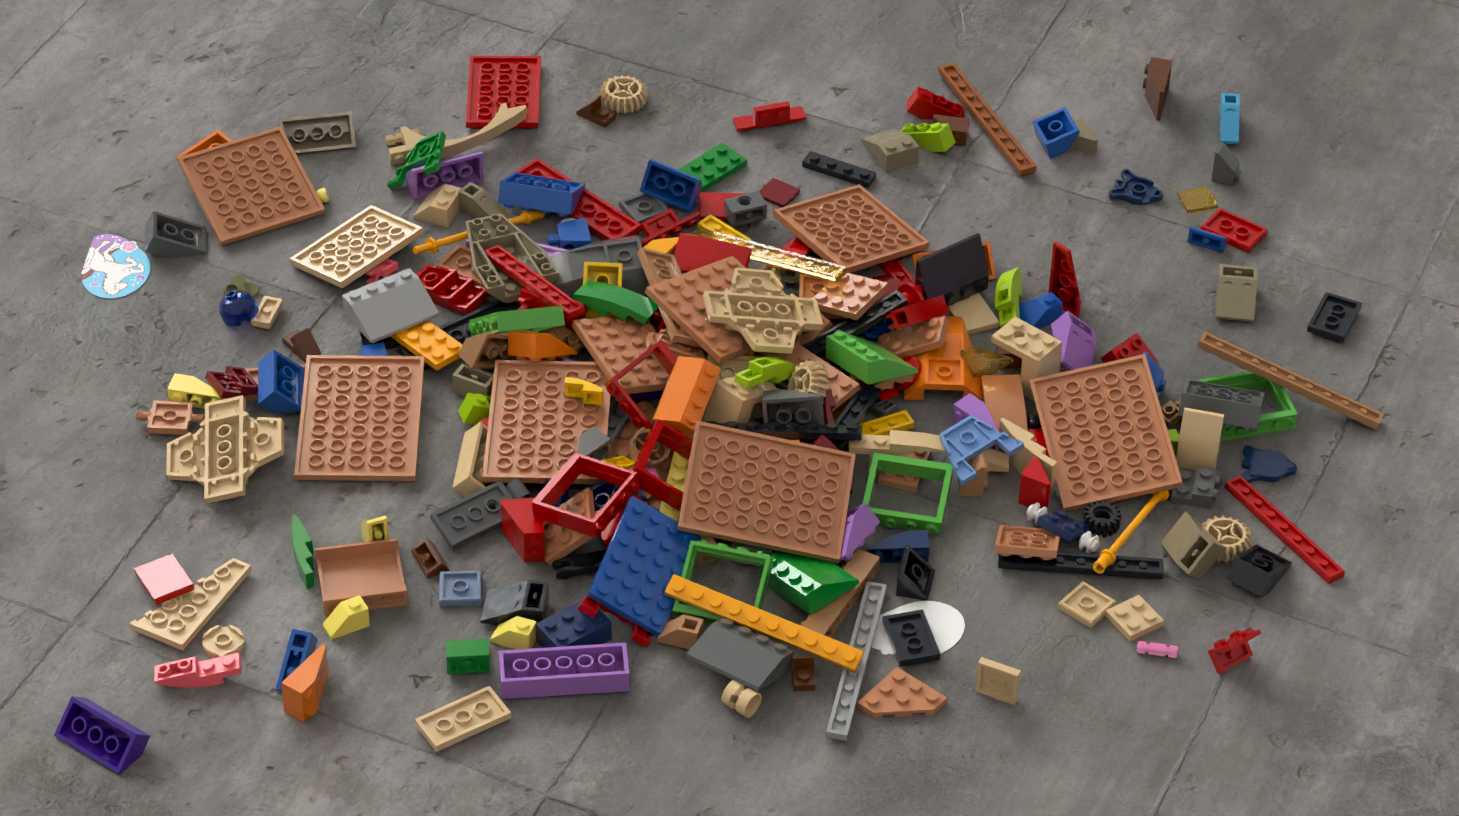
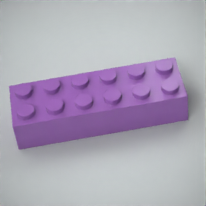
M626 643L499 651L502 699L630 691Z

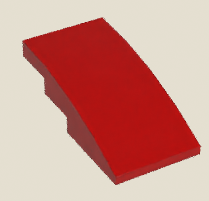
M680 233L674 256L680 271L685 273L731 256L747 269L753 249L716 239Z
M428 264L416 274L433 303L452 311L469 314L491 295L487 293L483 286L475 285L472 278L458 276L456 269Z

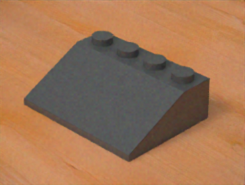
M1187 379L1182 391L1178 415L1183 418L1184 407L1224 414L1223 426L1233 427L1235 425L1241 426L1243 430L1253 431V429L1258 428L1265 392Z
M721 618L708 627L686 653L685 657L759 691L788 674L794 651L787 649L783 644L770 641L764 635H757L751 632L747 627H740L730 619Z

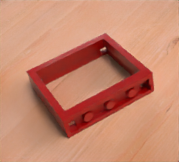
M662 339L653 344L604 384L607 387L608 393L615 397L619 402L620 408L630 416L632 423L639 429L643 427L651 429L653 425L619 384L618 380L651 354L656 357L670 375L677 358Z
M657 419L647 434L632 471L638 474L639 488L680 511L683 492L646 471L644 468L656 441L689 460L693 439Z
M574 453L531 502L534 518L597 538L612 519L616 518L623 506L627 505L629 498L638 492L640 487L638 474L629 469ZM580 474L621 486L593 519L553 506Z

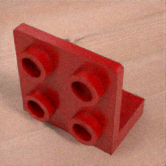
M1135 333L1100 358L1103 363L1142 355L1143 352H1147L1159 365V362L1138 333Z

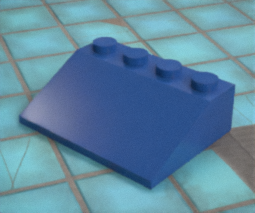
M513 172L500 181L498 203L503 204L507 208L519 206L522 210L526 211L537 209L540 213L550 214V212H556L558 216L567 217L575 211L584 191L585 183Z

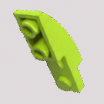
M1019 266L1004 272L996 285L995 308L999 311V325L1001 328L1014 317L1020 319L1019 299L1022 298V278Z
M780 357L757 358L749 361V369L735 374L734 382L741 384L745 388H753L755 385L767 382L768 380L772 383H781L783 380L791 378V372L795 371V367L799 365Z

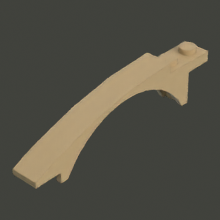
M506 103L501 104L493 120L480 131L463 138L445 140L442 158L479 146L515 127L527 118L526 105L508 109ZM406 126L400 127L403 145L388 149L390 164L406 162L405 158L418 140L425 138V136L417 134Z
M890 430V436L862 434L861 441L849 440V453L869 454L868 472H870L874 452L895 456L918 451L946 452L939 439V435ZM990 448L982 452L985 462H988L989 471L1009 472V456L1007 454Z

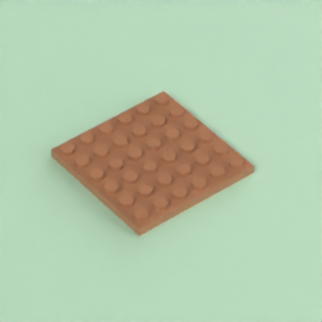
M281 126L178 157V164L220 246L325 214V208Z
M860 184L778 208L773 212L774 218L838 272L852 273L928 249L930 243Z
M733 256L648 286L645 290V294L718 363L752 351V348L737 330H727L725 323L709 322L703 300L704 290L723 292L725 289L730 290L735 268H745Z

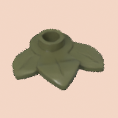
M239 274L231 278L230 283L223 288L222 295L227 301H235L240 306H252L255 304L253 297L259 292L260 286L246 282L245 275Z

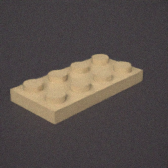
M487 686L416 718L415 725L432 748L438 752L511 719V712L494 690Z

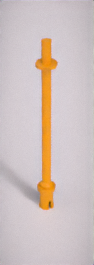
M537 209L532 211L523 210L519 216L509 218L508 220L514 225L518 223L528 225L531 221L543 219L545 214L540 213ZM467 231L436 241L432 237L427 238L426 244L413 247V252L418 254L429 251L431 254H435L438 247L468 239Z
M1168 490L1152 493L1153 497L1109 549L1102 550L1098 560L1093 564L1095 572L1102 574L1109 565L1115 562V554L1159 501L1164 502L1169 498Z

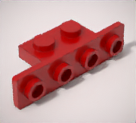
M786 101L753 107V115L733 118V123L737 131H747L806 120V114L801 106L790 108L789 102Z
M671 208L641 223L640 227L647 236L641 240L642 248L652 240L665 239L671 234H679L687 226L689 228L693 227L698 223L697 220L701 213L698 211L679 220Z

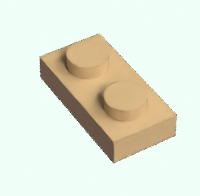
M264 296L251 319L252 326L270 329L283 306V299Z

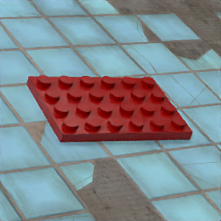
M470 56L466 128H484L493 120L500 105L504 103L507 104L508 109L522 105L527 107V118L513 128H538L541 56Z

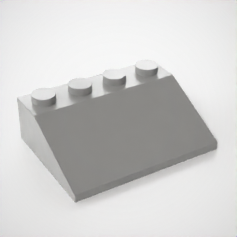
M410 268L342 295L344 314L371 343L440 316L419 277Z

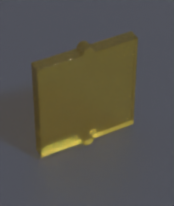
M1208 187L1177 191L1180 204L1184 206L1187 213L1218 208L1214 195L1211 194Z

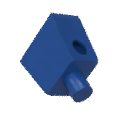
M586 218L558 223L557 234L547 235L548 246L559 245V248L572 250L591 244Z

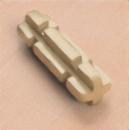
M418 128L412 129V131L421 135ZM401 132L394 134L395 136L387 135L385 137L386 144L392 146L395 143H402Z

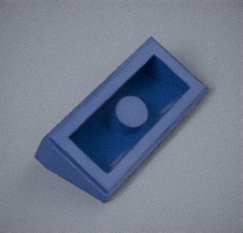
M1190 226L1189 243L1221 253L1224 252L1227 247L1226 237Z

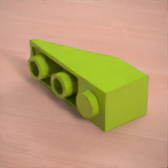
M938 122L934 124L922 123L913 125L910 123L903 126V129L900 131L910 135L920 147L931 152H946L956 143L949 124H940Z
M467 393L458 409L463 423L476 425L478 420L488 418L491 396Z

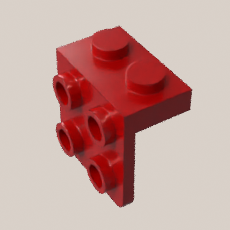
M1252 628L1242 632L1237 630L1229 634V639H1221L1213 643L1214 647L1207 650L1217 673H1223L1253 656L1247 641L1262 633L1261 630H1253Z

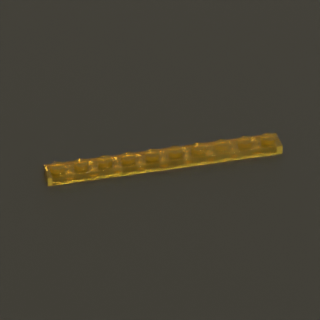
M698 227L691 233V235L751 248L753 250L750 260L837 283L847 274L846 266Z

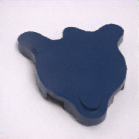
M1129 169L1122 170L1121 177L1123 180H1116L1115 188L1110 190L1108 195L1110 199H1120L1135 205H1146L1160 201L1163 198V192L1153 186L1154 182L1152 180L1139 177Z
M1249 445L1243 448V454L1246 458L1242 460L1241 466L1248 470L1242 473L1241 476L1249 483L1258 480L1278 482L1281 477L1285 476L1286 478L1287 476L1294 475L1297 471L1296 464L1291 462L1281 452L1269 449L1260 450Z

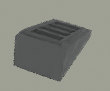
M877 399V403L872 406L869 412L876 418H881L899 412L900 405L889 399L883 401Z

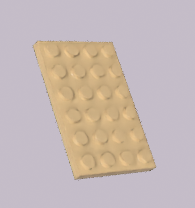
M370 205L291 257L290 263L292 266L340 288H344L423 235V228Z

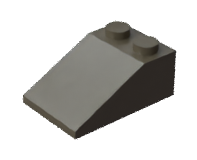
M892 129L861 138V142L885 173L918 164L919 145L908 134Z

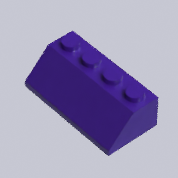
M74 696L71 697L54 736L118 774L123 773L143 754L150 738L149 734L91 700Z

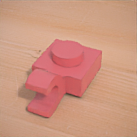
M385 259L365 273L371 276L366 282L370 284L378 281L380 276L386 277L391 275V273L398 270V263Z

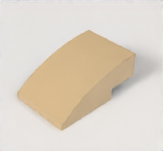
M1184 407L1176 455L1179 468L1195 471L1197 467L1216 469L1224 414Z

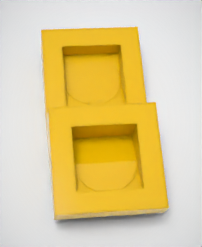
M565 377V396L583 398V404L603 406V389L585 380Z

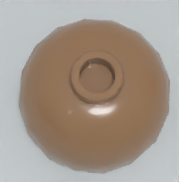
M645 427L636 431L629 444V452L634 462L650 429H645ZM656 441L645 467L659 466L667 459L670 449Z

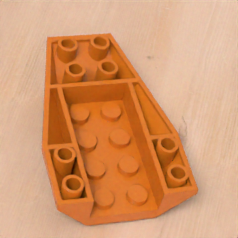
M946 316L949 323L943 347L913 355L921 362L922 369L917 380L904 390V400H924V389L963 391V397L971 393L983 401L982 370L962 317Z

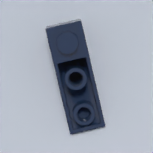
M907 530L868 546L867 552L879 556L880 563H901L904 548L909 545L928 562L927 530Z

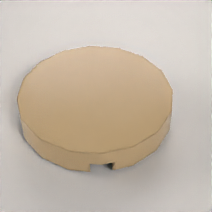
M217 625L210 628L204 633L202 641L203 651L211 658L240 653L245 645L243 633L233 625H227V627Z

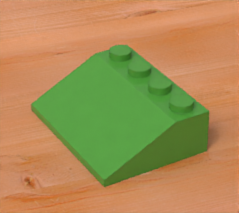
M842 331L826 336V358L866 384L918 373L917 368L875 342Z

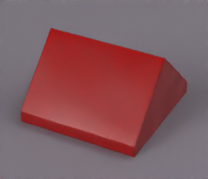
M1033 457L1021 474L1018 504L1029 507L1038 502L1040 503V508L1047 507L1048 509L1051 483L1038 457Z

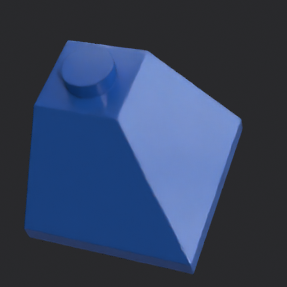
M1053 292L1037 296L1019 304L1020 319L1041 329L1051 325L1062 316L1063 303Z

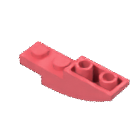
M240 653L200 662L197 661L195 656L154 666L155 684L178 688L224 684L225 677L242 674V658Z

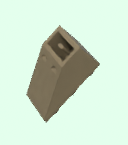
M1219 265L1216 298L1217 319L1254 322L1258 267Z
M1187 511L1183 513L1161 541V544L1175 563L1188 575L1200 580L1226 549Z

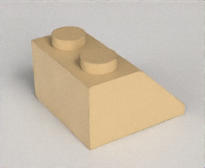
M444 184L427 195L414 214V219L448 227L460 210L458 191L461 188Z

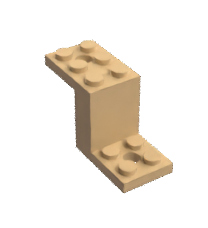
M1014 317L991 336L992 343L1022 358L1021 382L1024 397L1034 401L1029 379L1060 373L1062 341Z
M735 376L716 381L702 422L716 421L717 423H726L728 421H735L737 423H747L754 404L762 402L763 392L780 389L776 388L769 381L757 384L753 388H745L741 384L734 382Z

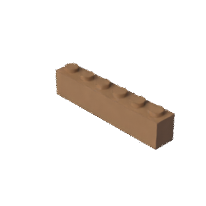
M857 549L854 556L841 569L857 578L860 583L812 615L809 614L807 619L801 622L800 626L832 638L863 595L866 582H872L878 574L880 557Z

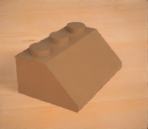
M485 332L467 338L458 355L471 368L494 369L495 360H518L516 356L508 355V334Z

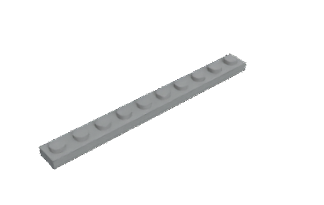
M866 582L850 641V646L864 651V656L856 672L843 668L826 730V738L843 741L848 739L887 591L886 584Z

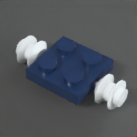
M1038 502L1029 506L1026 513L1029 521L1035 519L1036 525L1042 526L1068 542L1079 541V549L1087 548L1086 552L1088 554L1096 552L1099 548V536L1091 537V529L1085 526L1086 524L1083 521L1074 520L1069 517L1068 513L1061 510L1048 513L1047 507L1040 508V503Z

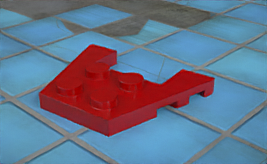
M588 596L577 607V610L592 618L598 613V607H600L602 611L615 615L620 621L633 625L632 640L646 648L652 641L645 629Z

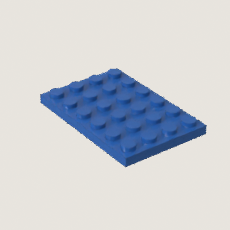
M631 496L587 596L658 637L664 629L675 603L674 598L665 595V590L673 574L682 576L690 541H701L702 536L677 530V521L638 498Z

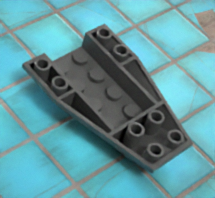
M635 235L601 240L550 256L549 258L559 272L558 278L552 284L574 299L572 297L573 294L583 285L584 261L623 263L622 288L646 297L645 290L649 286V282L637 254L640 247L642 248L640 237Z

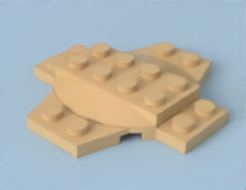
M735 268L730 290L725 289L723 292L704 290L703 293L709 322L725 323L727 330H737L742 334L753 351L792 354L796 335H801L803 329L822 330L823 327L817 300L799 298L794 294H790V296L785 294L783 291L784 286L772 270Z
M243 395L206 403L205 420L199 424L201 428L197 433L192 435L189 432L167 443L166 475L169 480L197 481L204 486V499L207 504L246 495L248 477L258 467L284 455V422L281 418L258 417L256 420L253 419L246 412V400Z

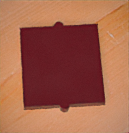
M772 178L766 185H763L759 192L764 200L780 207H785L791 201H794V198L800 193V189Z

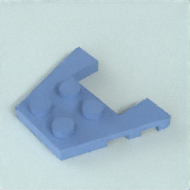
M973 415L966 417L943 431L939 437L962 486L977 477V472L967 461L997 444L1010 457L1024 448V443L1018 439L1016 441L1010 438L1009 434L996 431L992 425Z

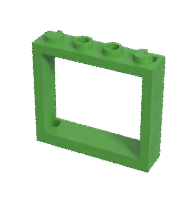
M563 306L495 312L469 320L468 330L470 329L471 337L485 332L508 334L509 331L520 330L542 332L565 325Z
M1250 371L1199 380L1247 390L1268 387L1280 412L1260 415L1258 428L1253 429V431L1243 430L1241 426H1223L1221 441L1296 429L1298 413L1283 386H1278L1274 382L1261 378Z
M874 452L863 504L866 503L879 519L880 523L878 525L906 530H927L928 534L941 535L953 478V467L948 463ZM877 471L944 481L937 517L869 507Z
M705 540L690 541L681 576L687 580H692L698 554L763 566L764 569L754 607L762 610L774 563L769 554H764L763 551H757V553L749 552L748 549L742 547L733 549L722 543L712 545ZM675 599L672 610L675 617L687 615L704 619V623L709 624L721 619V617L694 606L685 605L684 602Z

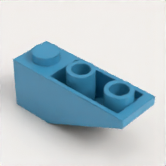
M1221 93L1219 107L1220 142L1228 145L1239 144V94Z

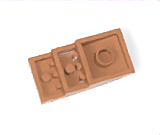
M981 375L983 402L998 431L1002 417L1028 431L1021 376Z

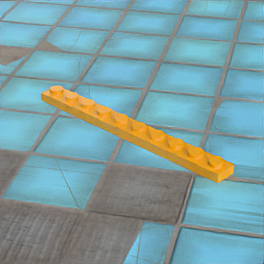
M673 574L665 590V595L718 617L730 619L735 624L747 627L757 633L853 672H856L864 656V651L675 574Z

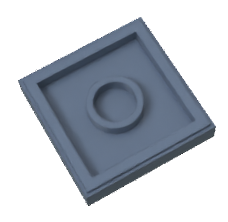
M481 571L440 572L439 605L480 606Z

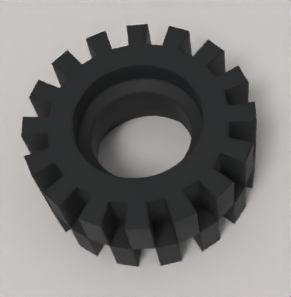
M1097 500L1094 504L1091 502L1089 506H1086L1083 522L1086 524L1085 526L1091 529L1092 535L1096 533L1099 537L1100 534H1103V537H1107V534L1112 536L1113 532L1116 534L1120 528L1121 510L1117 509L1116 504L1112 506L1110 501L1106 504L1105 500H1101V503ZM1103 517V518H1106V519H1108V520H1100V519H1097V518Z

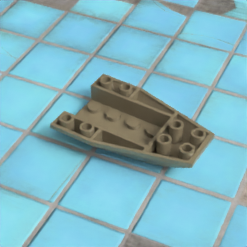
M493 214L466 221L474 272L487 293L504 303L518 301L521 289L525 288L491 263L484 250L496 245L504 248L551 284L558 278L559 272L546 251L503 214Z

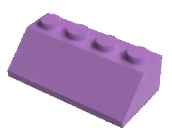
M480 151L442 161L439 171L429 175L422 171L424 166L406 172L407 188L413 199L417 200L427 197L429 193L444 184L463 188L469 182L474 184L484 182L483 153Z

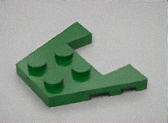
M440 131L418 140L406 156V164L396 170V178L394 181L389 180L386 186L391 190L402 186L406 179V172L414 168L424 166L422 171L427 175L439 171L446 135Z

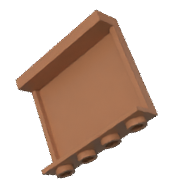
M398 538L315 548L325 616L330 615L340 602L359 595L369 610L408 605L407 588L404 583L398 549Z

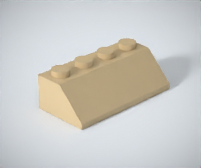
M479 422L464 433L452 487L463 497H467L496 483L483 482L482 480L488 429L482 422Z

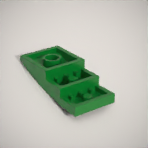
M586 281L572 296L604 317L611 312L624 321L631 316L644 325L659 309L653 300L641 294L601 282Z

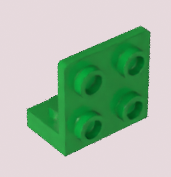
M488 639L446 641L447 674L490 672Z

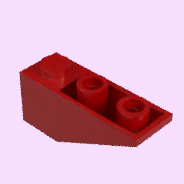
M917 86L907 100V112L921 119H933L934 114L964 118V107L960 104L953 103L943 96H938Z

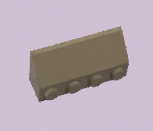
M352 111L279 118V127H282L296 154L356 147Z

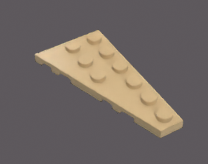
M235 558L215 569L214 574L206 579L203 577L199 579L193 591L162 602V606L155 611L150 610L139 621L134 620L130 622V629L183 651L252 571L251 565Z

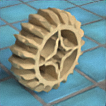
M621 75V77L614 76V79L608 78V81H604L603 85H601L599 96H601L602 106L618 114H626L628 112L633 114V111L638 112L639 108H644L648 91L645 83H642L640 79L637 80L636 77L630 78L629 75L627 77Z
M813 361L801 362L799 366L795 367V371L791 372L792 376L789 378V384L786 387L791 391L821 394L822 403H824L823 399L827 397L826 391L829 389L827 388L829 374L826 373V368L820 365V363Z
M1214 516L1213 520L1208 518L1206 522L1202 523V526L1226 548L1218 557V563L1220 561H1225L1226 564L1228 561L1233 562L1236 556L1252 547L1250 528L1246 527L1245 523H1240L1239 519L1233 520L1232 517L1225 518L1222 516L1218 518Z

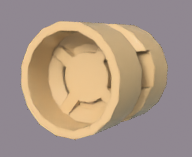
M732 680L726 686L721 697L723 704L731 709H736L739 714L746 718L751 717L757 711L762 700V695L752 688H747V686L735 680Z

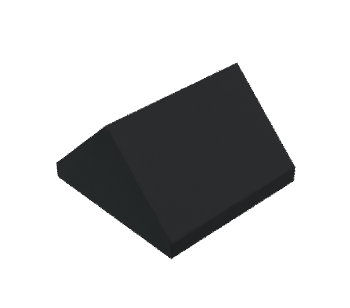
M909 545L905 546L897 575L896 596L927 600L935 569Z

